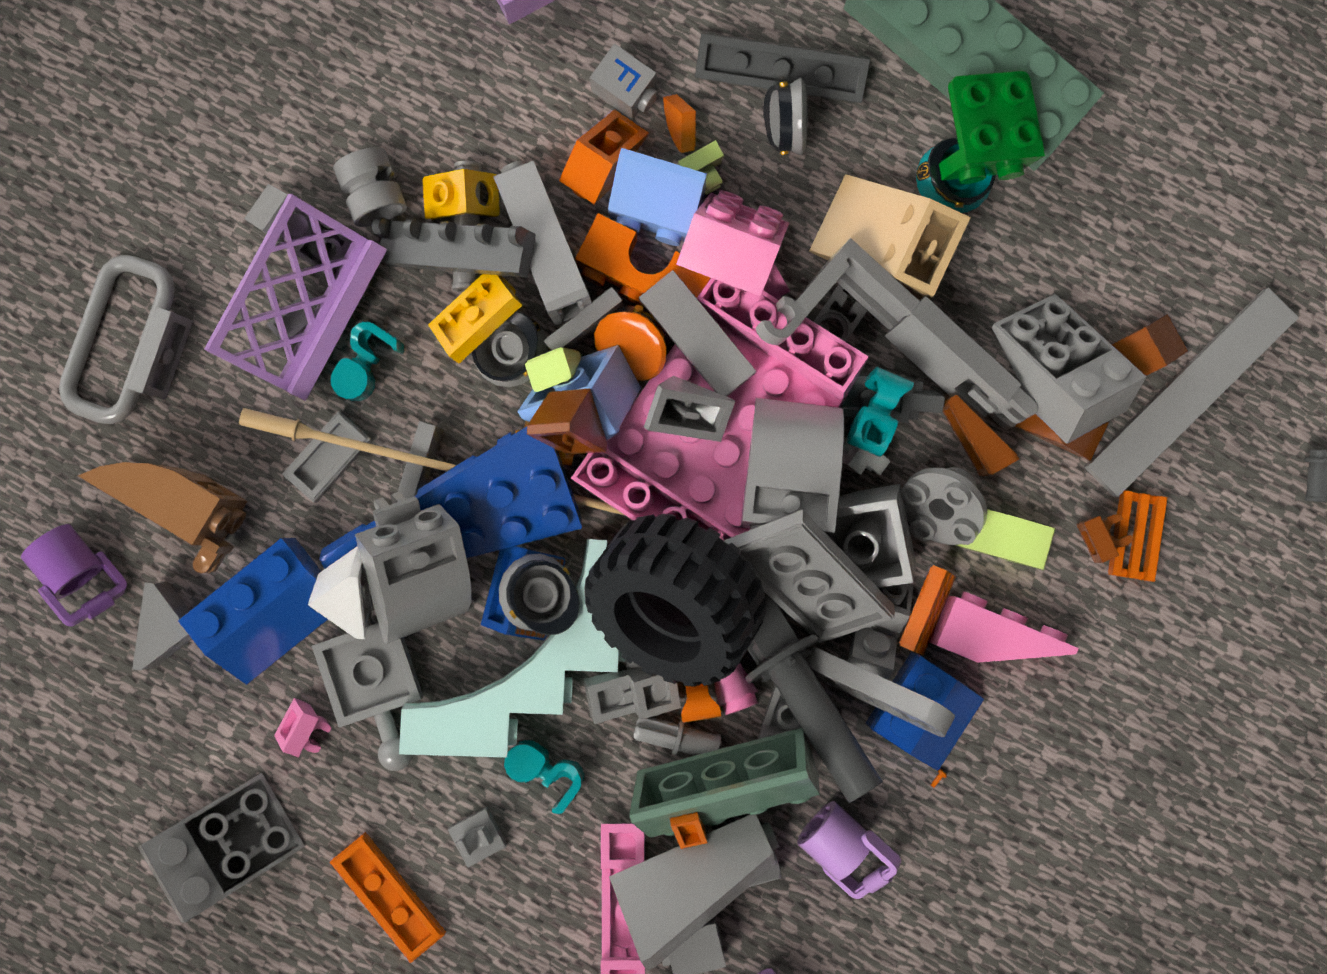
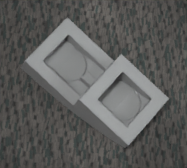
M642 668L611 672L583 679L590 716L594 724L635 712L639 719L642 720L679 709L681 704L677 683L673 684L663 681V677L657 674L651 676L641 671Z

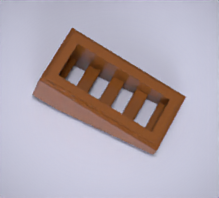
M958 395L944 401L943 413L979 476L993 475L1019 460L1017 454Z

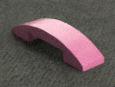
M632 823L601 824V974H646V968L640 961L609 876L645 861V833Z

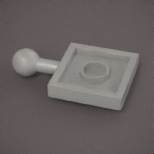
M376 623L368 626L365 639H356L347 633L312 645L338 727L340 728L374 716L382 740L378 750L379 762L390 771H399L407 767L413 755L399 754L400 736L398 735L390 710L404 706L405 703L421 700L424 696L404 637L384 645L379 624Z

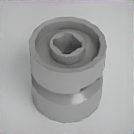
M373 147L357 150L340 158L334 164L333 170L341 190L344 193L350 194L346 204L356 226L369 227L372 226L375 218L390 220L406 211L407 205L399 184L390 181L394 176V171L385 149Z

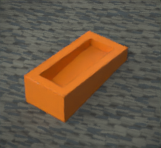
M698 812L670 818V824L680 849L708 843L705 826Z

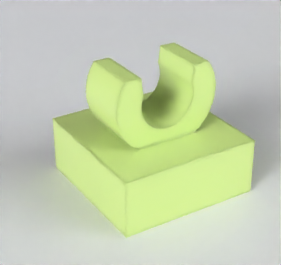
M716 140L678 161L677 165L707 173L705 195L721 187L720 184L723 183L715 169L717 165L721 164L724 157Z

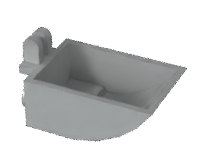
M756 398L740 528L751 530L803 509L829 537L835 533L843 458V408Z
M400 491L390 495L391 505L383 497L374 500L376 510L372 512L376 527L355 534L384 645L469 611L471 605L470 573L458 523L440 504L420 510L419 501L415 496L406 499Z

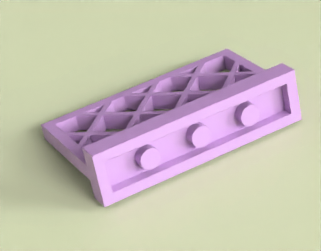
M288 194L204 350L306 401L387 249L372 240L364 238L293 194ZM295 208L309 216L313 234L291 239L287 222ZM319 222L330 229L321 231ZM282 233L284 242L276 244ZM340 234L352 241L343 258L329 261L323 238ZM316 241L322 264L300 270L294 246ZM286 249L293 272L270 278L266 265L271 252ZM339 266L333 275L332 268ZM324 270L328 283L324 295L309 299L303 276ZM261 272L263 281L255 283L256 279L258 278ZM295 279L301 302L279 308L273 285ZM266 288L272 310L249 317L245 305L249 292ZM318 304L317 308L313 313L311 306ZM304 309L308 322L304 332L288 337L282 315ZM240 311L242 319L234 321ZM274 317L281 340L258 346L252 324ZM245 326L251 349L232 354L220 348L228 331ZM297 343L294 350L292 351L290 344ZM284 347L287 363L278 377L266 371L261 353ZM254 356L256 365L244 359Z

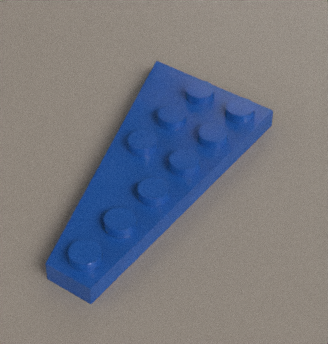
M527 426L514 435L511 432L497 440L496 446L478 457L471 456L419 488L417 495H415L419 501L420 510L440 504L458 523L466 558L582 529V517L558 450L527 435ZM375 521L368 525L361 524L324 547L320 554V561L324 569L357 547L355 534L376 527Z

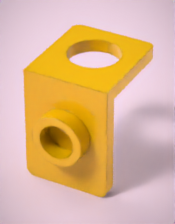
M459 169L425 176L423 178L425 218L433 220L462 214L488 217L499 216V189L493 177L496 174ZM479 181L488 190V202L485 206L481 205L476 197V186Z

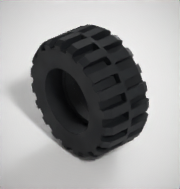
M652 514L629 521L615 535L589 570V575L585 579V604L588 613H592V623L596 630L604 633V640L611 648L616 647L622 653V658L630 664L632 662L642 667L641 671L651 676L654 674L662 676L663 681L673 684L681 681L685 686H697L700 684L705 686L728 677L740 663L763 624V618L766 615V602L761 580L755 579L756 570L749 560L744 561L740 557L741 551L732 542L728 545L719 538L720 533L712 528L706 530L699 527L698 522L689 518L677 520L676 516L671 514H661L657 517Z

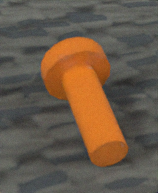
M942 769L937 771L939 774L930 784L933 788L936 787L943 777H947V773L943 772Z

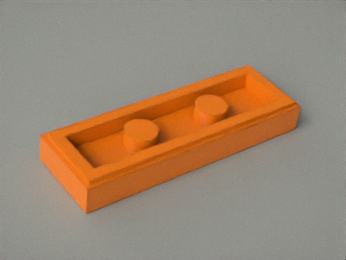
M366 832L330 861V864L410 963L445 935L446 931Z

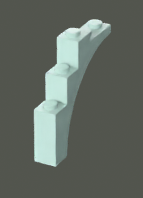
M586 539L582 572L576 586L580 608L574 624L563 633L550 635L529 659L505 677L479 690L442 701L405 703L401 710L399 754L507 757L508 745H516L518 725V719H509V713L563 715V703H571L572 677H565V670L618 672V662H625V659L621 657L622 653L616 647L611 648L604 640V633L596 630L592 623V613H588L585 604V579L589 575V570L606 549L607 540Z

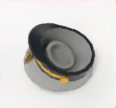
M800 77L790 85H788V82H779V85H772L767 90L764 98L763 116L766 134L770 144L777 151H780L781 155H786L788 151L802 156L806 152L808 96L805 81Z
M516 311L472 352L475 366L483 378L496 386L514 387L522 385L530 380L525 363L548 352V347L544 342L547 338L546 334L538 322L528 315Z
M527 554L514 561L503 573L499 586V602L507 619L520 629L533 630L544 635H557L568 630L576 621L580 608L579 595L570 579L569 571L554 558L544 554Z

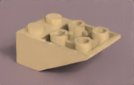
M845 174L809 252L829 260L851 238L919 301L925 296L931 299L937 291L971 217L933 199Z

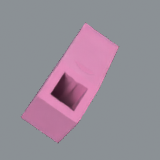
M964 591L961 598L948 595L929 643L977 663L1075 655L1079 649L1065 643L1067 634L1045 625L1042 626L1040 632L1025 626L1027 617L1003 608L1000 615L985 609L988 601Z

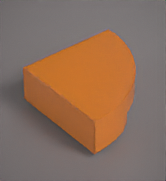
M677 94L663 97L665 118L675 146L681 153L694 151L696 147V111Z

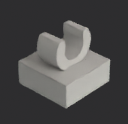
M488 806L447 829L467 868L507 846V842Z

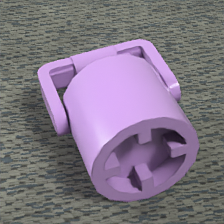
M835 801L829 802L819 810L803 828L797 840L798 845L822 866L825 874L854 899H860L868 893H875L893 880V876L897 874L901 864V858L874 832L866 831ZM871 850L886 865L880 866L864 877L862 882L858 883L850 874L863 862Z

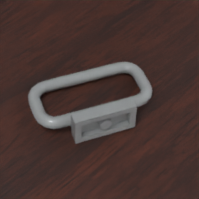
M130 255L113 257L103 265L96 278L60 380L59 392L61 401L69 411L97 423L114 424L123 421L131 414L140 393L162 400L166 399L193 323L192 320L170 311L174 299L175 286L173 278L166 268L155 262ZM131 272L153 280L156 283L157 292L120 397L115 405L108 408L80 398L77 387L114 282L121 273Z

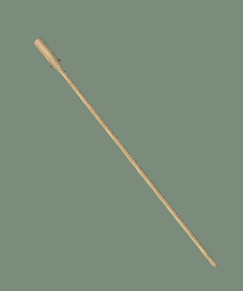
M243 408L239 419V425L290 437L293 441L296 439L312 438L446 472L456 466L313 430L301 423L300 419L295 421ZM573 494L577 504L624 515L604 501Z

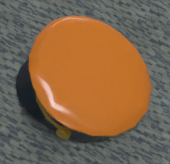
M628 305L617 308L613 313L608 314L599 321L594 333L597 352L619 345L633 374L639 381L652 379L662 371L666 362V356L675 344L649 311L640 305Z

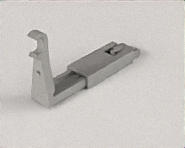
M851 238L827 261L795 301L783 296L776 303L777 312L784 314L787 319V324L782 330L775 328L771 321L762 320L755 328L759 337L766 343L771 345L783 343L837 282L889 330L885 337L950 397L958 395L981 419L985 418L988 414L1003 429H1010L1038 411L1036 402L1020 388L1021 383L930 299L925 296L919 301Z

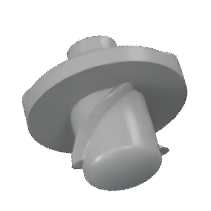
M927 468L920 470L908 479L902 489L910 531L919 540H932L947 545H969L974 542L985 525L987 506L984 497L978 490L974 477L962 468Z

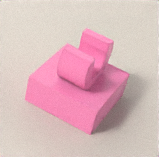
M294 698L274 737L284 753L299 757L303 748L312 753L319 752L321 746L315 740L309 739L312 731L316 729L330 732L331 726L324 717L317 716L310 704Z

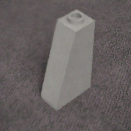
M524 161L512 162L501 169V174L493 177L512 225L522 226L536 234L530 270L545 308L554 325L557 326L572 319L589 304H592L534 161L526 164Z
M748 815L707 833V844L680 849V846L609 876L638 956L646 970H650L660 964L776 864L772 850L779 848V845L769 823L761 825L757 815Z

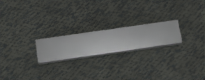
M1269 287L1263 289L1084 468L1113 497H1118L1299 317Z

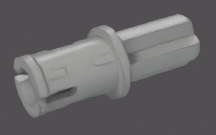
M638 717L634 730V738L636 740L672 749L673 755H676L677 751L694 756L719 749L721 734L684 726L681 720L679 724L653 717L642 720Z

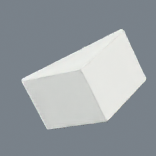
M357 546L318 574L308 606L354 638L365 639L374 607Z

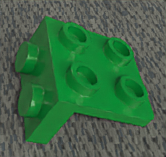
M1025 71L962 75L954 77L948 83L959 150L939 163L942 180L959 179L960 184H972L982 181L986 176L998 175V180H1010L1024 175L1026 167L1045 156L1031 79L1028 73Z

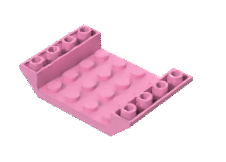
M711 278L697 297V300L756 370V373L727 396L733 399L735 404L721 442L648 431L644 428L658 385L670 377L676 376L714 391L677 345L674 344L666 356V362L662 371L648 381L632 404L631 410L625 416L620 425L619 432L607 440V452L588 453L571 479L631 520L652 514L655 517L661 514L675 515L677 520L689 518L697 521L698 526L706 530L712 528L720 533L719 538L724 541L750 530L748 528H740L756 398L840 408L869 356L807 317L783 343L779 345L768 344L759 337L755 328L762 320L771 321L772 325L780 330L786 326V317L781 312H777L776 303L779 300L765 291L762 292L760 297Z

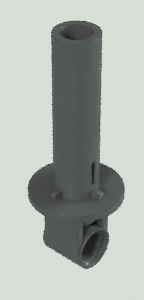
M764 592L766 615L763 618V624L747 649L757 666L745 679L748 684L760 678H763L761 682L772 679L848 803H850L883 781L805 659L811 654V651L807 649L819 640L816 634L798 639L783 616L779 605Z

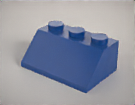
M281 538L180 618L178 622L205 656L247 685L328 620L308 606L317 576L321 570L296 538Z

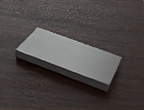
M803 509L724 540L728 545L732 542L741 551L740 557L744 561H750L756 570L755 579L761 580L764 592L810 635L816 634L819 639L818 643L895 618L894 604Z

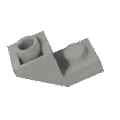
M901 584L878 588L894 604L895 618L853 632L847 662L887 680L889 679L894 670L898 637L910 617L914 586Z

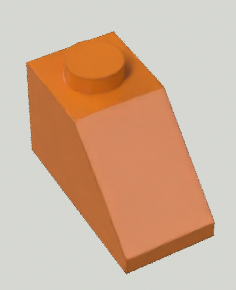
M614 109L577 139L559 181L572 189L580 198L587 199L592 204H595L613 187L621 148L637 152L649 132Z

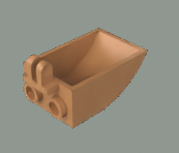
M122 462L99 466L78 475V477L189 544L201 545L202 547L193 561V569L197 573H212L218 569L226 554H230L234 547L224 539L228 533L234 534L246 517V513L242 510L248 502L247 500L206 475L186 469L149 463Z

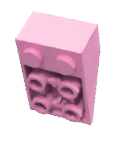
M720 190L718 195L710 193L694 213L676 265L761 297L789 222L782 220L783 214L770 207L760 205L758 210L742 205L743 198L736 194Z

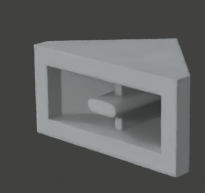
M672 376L658 385L644 428L648 431L721 442L735 401L707 388Z
M156 581L145 582L133 670L141 671L157 667L192 640L178 622L190 610L169 582Z

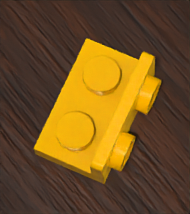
M482 274L433 319L428 326L448 356L460 364L522 306V303L515 295V288L501 275Z

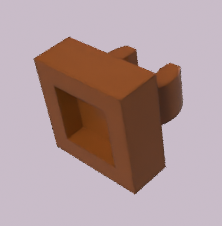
M1121 514L1109 515L1103 520L1101 516H1095L1076 524L1094 563H1104L1119 556L1115 547H1124L1133 541L1131 535L1116 539L1110 533L1111 526L1123 520Z

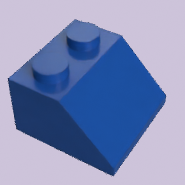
M911 652L892 682L941 704L955 715L945 737L932 734L875 707L867 719L866 724L900 749L938 771L984 701V698L922 656Z

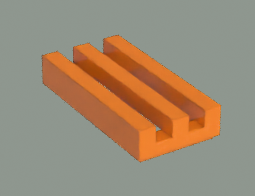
M1126 490L1120 494L1117 514H1121L1123 520L1115 523L1113 537L1120 539L1127 535L1133 501L1138 502L1132 537L1133 541L1128 569L1122 568L1125 546L1115 547L1119 556L1110 560L1108 575L1155 582L1168 497L1152 496L1151 494L1134 493ZM1149 504H1152V513L1142 572L1139 571L1141 562Z
M933 565L930 567L899 642L900 646L924 655L956 576Z

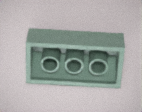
M802 728L638 770L629 813L632 824L650 838L663 834L673 836L674 832L670 824V818L698 812L703 824L717 825L730 817L746 813L756 815L765 812L770 807L785 803L800 804L808 801L813 796L820 795L818 771L806 734Z

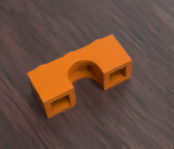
M599 213L575 258L577 267L582 269L581 277L603 287L605 281L621 289L618 294L637 305H642L639 297L672 270L696 298L711 279L708 276L676 265L680 255L677 251H675L670 263L663 271L656 274H644L638 271L630 262L631 253L637 243V232Z

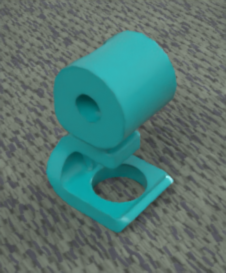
M358 323L352 328L350 337L351 348L357 353V356L351 359L343 358L338 362L331 375L333 391L338 396L351 401L365 400L373 393L375 378L370 367L372 364L377 365L380 360L368 345V341L373 334L400 354H404V344L373 323Z
M875 367L866 377L865 386L877 393L870 399L868 407H862L857 413L848 433L847 444L881 457L887 450L899 422L891 416V412L898 404L900 398L913 388L914 382L882 368Z
M533 740L517 742L507 752V757L504 759L506 773L511 779L526 783L534 778H541L543 780L541 784L546 788L561 777H567L573 781L561 800L556 802L552 808V813L562 814L578 793L584 781L585 774L581 765L576 761L563 759L552 766L549 764V752L542 745Z

